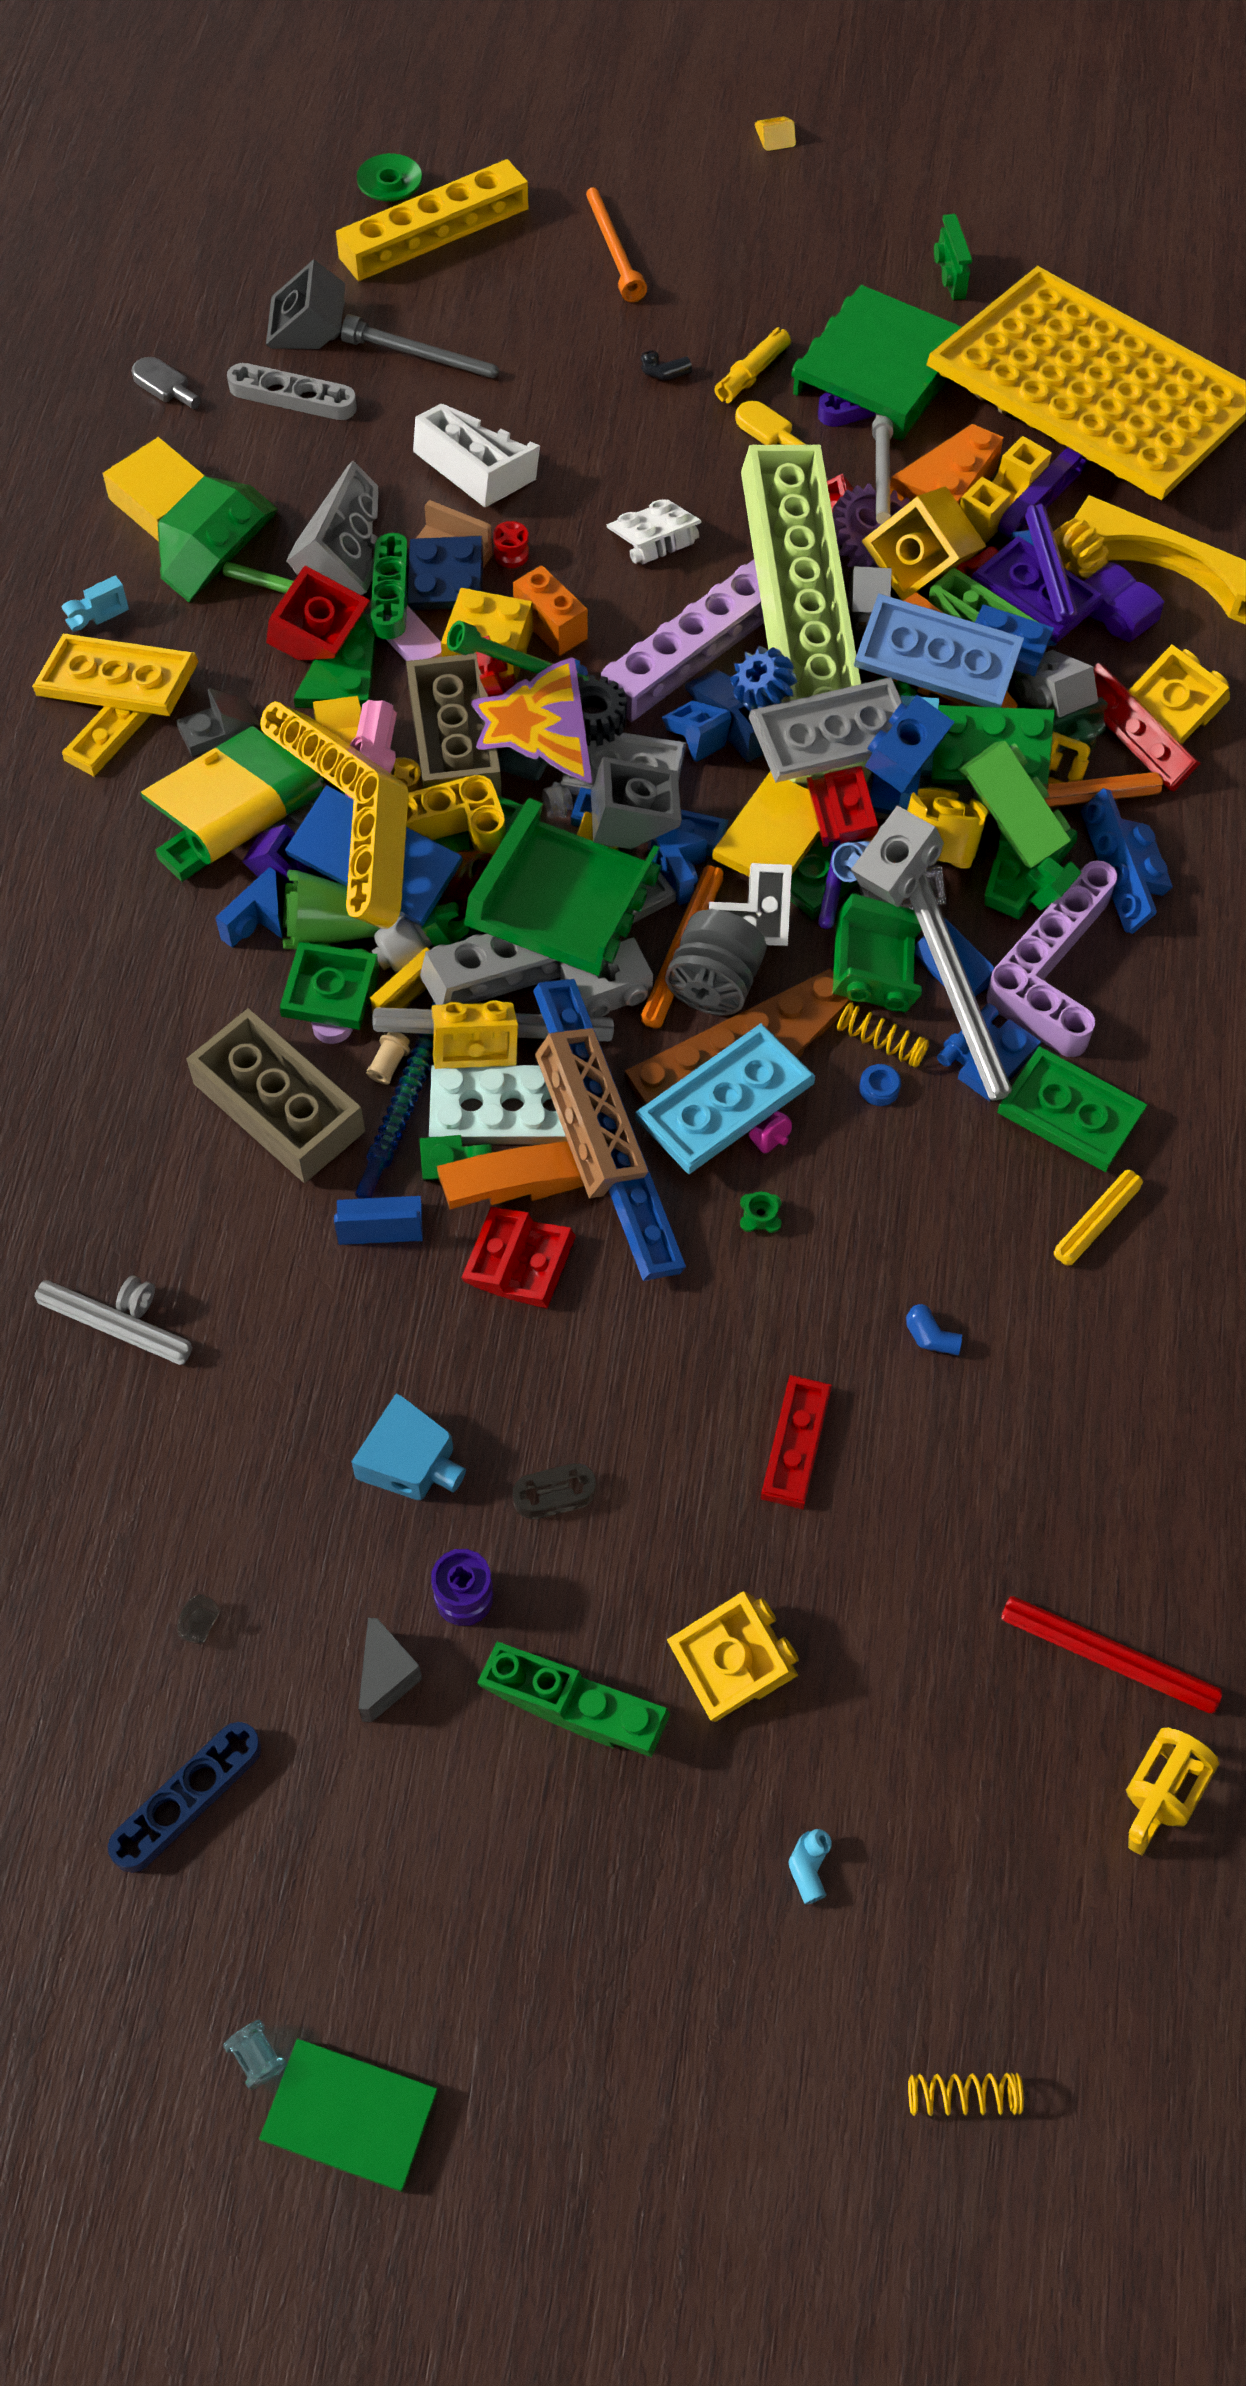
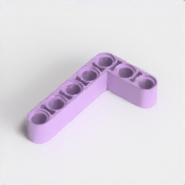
M1104 861L1089 862L1081 869L1082 873L1063 896L1051 903L995 967L986 994L987 1003L994 1005L1001 1016L1007 1020H1012L1042 1043L1066 1057L1080 1056L1086 1051L1095 1026V1018L1086 1007L1051 986L1044 979L1108 906L1117 880V873L1114 867Z

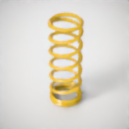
M853 1002L846 1006L837 1024L838 1031L844 1030L849 1025L850 1037H854L861 1032L862 1043H867L874 1037L873 1043L876 1050L882 1048L887 1043L886 1052L888 1056L893 1055L900 1048V1062L906 1061L910 1057V1066L916 1068L920 1064L929 1046L928 1039L925 1040V1038L920 1036L909 1053L902 1058L910 1033L909 1030L905 1032L900 1042L890 1052L897 1024L893 1025L886 1038L877 1046L878 1037L885 1019L881 1018L872 1034L865 1040V1032L872 1012H868L861 1026L852 1034L853 1024L860 1007L859 1005L856 1006L853 1011Z
M954 2073L948 2081L946 2090L942 2077L936 2074L931 2080L929 2090L927 2082L921 2074H918L916 2077L912 2074L908 2081L910 2112L915 2116L918 2111L917 2087L920 2080L924 2089L927 2112L930 2116L933 2114L934 2090L936 2080L938 2079L943 2095L945 2114L949 2116L951 2114L952 2086L955 2079L960 2092L963 2114L966 2116L968 2114L969 2088L973 2079L977 2089L980 2113L984 2115L986 2113L987 2084L990 2078L996 2095L998 2113L1002 2115L1004 2086L1008 2078L1010 2111L1014 2115L1016 2113L1020 2115L1024 2108L1022 2079L1018 2073L1015 2075L1013 2073H1005L998 2087L995 2077L988 2073L983 2080L981 2089L978 2078L971 2073L967 2077L965 2088H963L960 2078Z

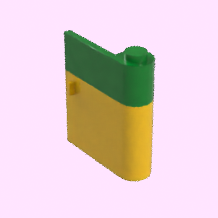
M251 726L140 793L145 801L186 831L189 843L196 855L204 863L211 864L318 798L323 791L325 782L323 776L274 740Z

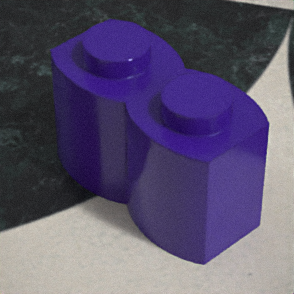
M1109 562L1084 581L1104 595L1101 605L1088 616L1103 622L1113 636L1131 642L1160 620L1164 605L1163 599L1151 587L1141 582H1136L1134 577L1120 565Z

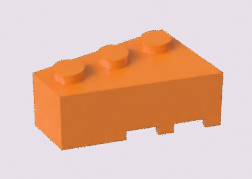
M971 424L893 475L890 483V494L895 490L899 500L902 501L908 497L909 502H911L919 495L947 486L960 506L961 497L981 477L990 480L997 470L1004 437Z

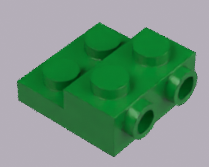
M299 942L279 1007L281 1017L360 1030L367 1004L371 1005L370 997L374 994L380 973L377 954L369 953L363 949L349 950L331 947L321 942L314 944Z

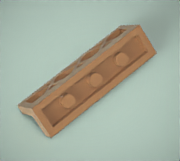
M593 1028L549 1033L535 1053L588 1197L604 1196L615 1182L644 1178L648 1173V1169ZM584 1042L589 1054L588 1061L585 1062L572 1054L569 1044ZM585 1076L590 1077L601 1085L603 1091L601 1098L586 1090L583 1083ZM599 1111L614 1120L617 1127L615 1134L599 1125L597 1119ZM613 1148L627 1155L632 1167L616 1169L611 1156Z

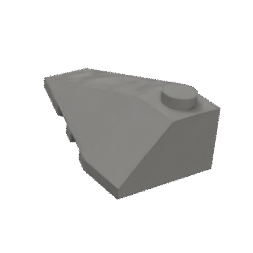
M354 461L344 470L295 542L286 562L297 575L306 565L350 590L363 595L367 592L373 579L374 560L372 559V549L375 547L377 536L372 531L373 521L378 518V485Z

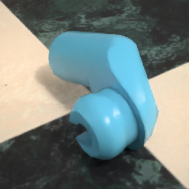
M814 1829L804 1833L799 1838L789 1859L790 1871L805 1905L817 1902L827 1896L817 1871L826 1853L830 1851L832 1841L829 1834L822 1829Z

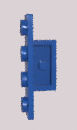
M1103 788L1081 808L1080 812L1098 861L1109 863L1117 873L1112 898L1124 931L1133 934L1157 912L1151 894L1163 896L1173 888L1167 872V865L1162 859L1155 842V834L1150 826L1122 819L1111 790Z

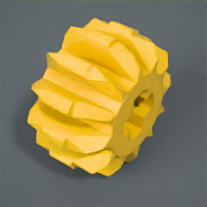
M1073 518L1063 523L1053 532L1064 568L1082 581H1085L1108 563L1106 556L1109 550L1103 545L1104 537H1100L1097 534L1096 527L1090 528L1086 520L1078 521Z

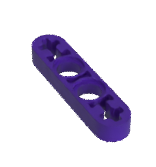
M1067 447L1009 506L999 522L998 532L1010 539L1013 531L1027 530L1028 524L1025 518L1028 512L1027 508L1032 504L1035 506L1042 504L1047 509L1080 475L1088 460L1080 453Z

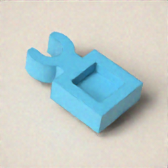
M116 575L84 590V599L80 601L70 600L61 606L68 616L65 621L73 632L83 629L92 619L98 625L129 610L123 584Z

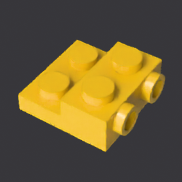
M1173 644L1129 690L1181 744L1185 742L1200 724L1205 727L1230 700L1229 683L1220 673L1214 670L1210 673L1200 665L1199 659L1187 649L1181 651Z
M743 1591L667 1639L711 1721L717 1722L753 1698L760 1700L798 1676L793 1664L798 1662L799 1658L785 1637L779 1640L770 1626V1624L776 1621V1617L763 1597L756 1600L753 1595Z

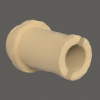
M388 1032L387 1035L381 1036L379 1040L381 1046L372 1064L367 1069L366 1074L378 1083L388 1085L402 1057L407 1056L410 1052V1040L399 1032Z

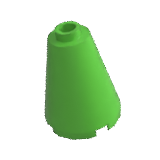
M288 870L287 876L294 883L285 884L283 928H287V937L290 938H283L284 949L295 950L299 942L334 944L372 938L381 929L355 919L348 914L346 908L347 887L345 885L298 870Z

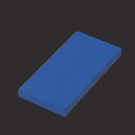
M326 785L285 851L288 856L347 887L354 799ZM406 827L400 915L423 927L462 864L463 859L461 855Z

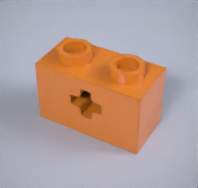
M544 566L537 567L513 582V598L532 601L533 631L558 656L588 639V609Z

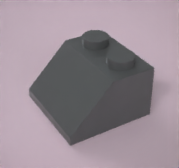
M313 259L271 297L266 345L272 349H320L329 340H335L340 335L343 325L342 313L345 305V282Z
M602 757L591 790L593 842L609 847L633 849L680 827L682 819L677 771Z

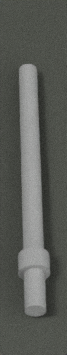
M876 413V419L872 423V436L876 440V521L882 525L891 518L890 439L893 435V422L890 418Z

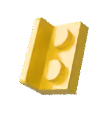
M493 1000L486 1003L473 1004L449 1002L444 1005L432 1006L434 1024L433 1062L435 1069L516 1065L518 1023L513 1003Z

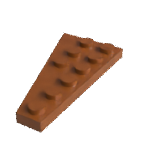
M830 968L625 1070V1080L642 1106H645L760 1023L799 1059L803 1055L804 1049L817 1036H821L842 1015L844 1009L852 1000L848 999V997L833 994L834 972Z

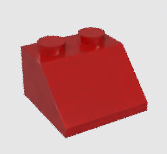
M304 565L269 618L266 643L297 660L335 658L368 607L370 600Z

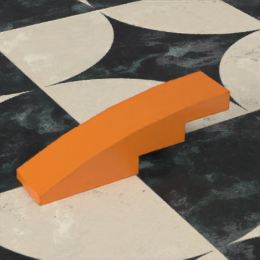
M568 1142L518 1147L437 1166L438 1176L450 1210L488 1198L491 1205L529 1195L531 1201H535L584 1186Z

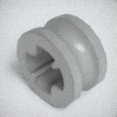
M135 1275L128 1277L118 1293L116 1309L121 1312L130 1310L131 1316L137 1319L141 1318L153 1300L155 1293L154 1284L148 1281L141 1284L140 1278Z

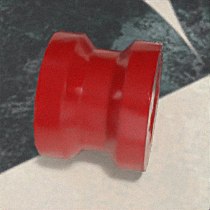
M506 521L496 526L493 531L494 559L502 567L517 568L525 564L529 558L528 530L523 524L515 521Z

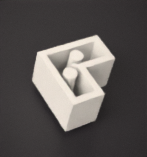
M751 863L748 903L709 902V909L728 911L744 918L756 926L764 936L767 945L788 946L792 865Z

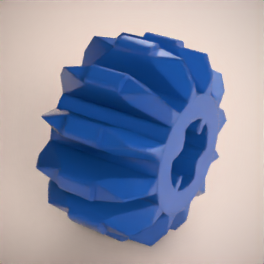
M758 646L755 655L745 652L746 660L743 663L734 664L737 674L730 677L731 684L735 688L733 693L735 698L740 703H743L749 711L782 703L784 697H794L793 690L790 687L798 682L793 672L795 668L792 661L785 657L779 649L772 647L767 651L766 648Z

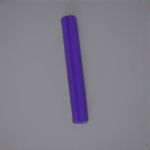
M1032 504L1027 508L1028 512L1025 518L1054 615L1059 624L1066 622L1070 624L1075 621V616L1078 612L1048 513L1044 505L1039 504L1035 506Z

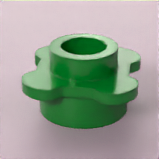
M763 1191L742 1196L740 1206L744 1209V1217L740 1220L741 1228L746 1232H752L755 1229H766L770 1233L777 1232L782 1224V1221L778 1218V1209L782 1203L781 1199L777 1195ZM757 1211H764L765 1214L759 1216Z

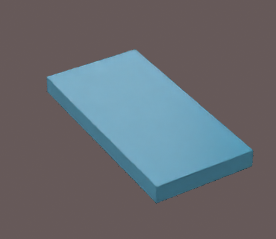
M760 1023L636 1111V1121L688 1174H691L815 1083V1075Z

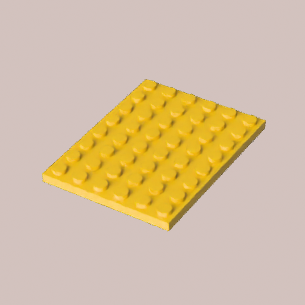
M1036 266L929 354L927 366L939 372L941 376L953 380L967 388L971 393L993 403L1000 410L1007 411L1024 421L1028 426L1040 430L1055 439L1056 442L1066 445L1083 455L1087 460L1099 464L1113 472L1117 477L1127 480L1144 490L1148 495L1154 496L1161 501L1246 420L1245 380L1039 266Z

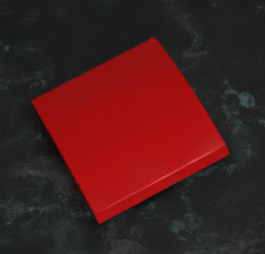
M490 1207L461 1278L463 1282L486 1292L517 1302L548 1308L576 1236L570 1227L534 1222L528 1212Z

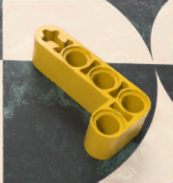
M468 776L408 793L406 827L431 840L468 831L476 852L482 856L493 857L507 834L504 813L494 785L485 776Z

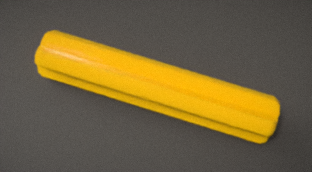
M1125 1170L1059 1242L1054 1251L1055 1258L1066 1266L1073 1265L1141 1189L1143 1184L1141 1176L1136 1175L1132 1170Z

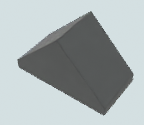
M368 1618L358 1708L362 1722H373L422 1680L419 1665L378 1618Z

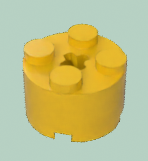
M921 788L918 791V795L913 792L907 811L935 826L944 842L937 861L948 862L959 868H970L976 856L988 810L986 807L973 798L970 799L969 804L959 801V793L947 789Z

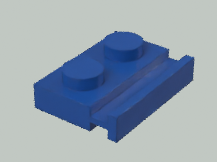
M983 604L975 623L1024 637L1014 670L1035 677L1052 637L1054 627Z

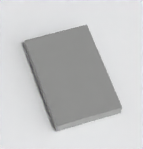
M622 733L620 736L615 734V740L610 743L604 738L603 745L600 746L596 745V740H591L590 746H587L592 783L589 784L563 773L561 792L578 795L581 787L592 790L602 757L675 770L678 773L679 784L686 753V742L630 733Z

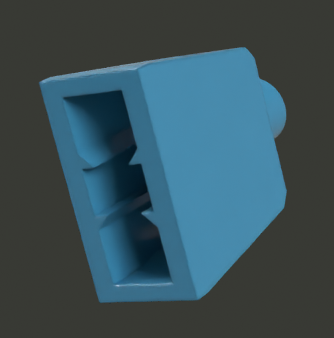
M397 1393L351 1461L356 1479L415 1500H422L433 1483L451 1492H455L466 1474L464 1467L449 1460L453 1452L452 1436Z

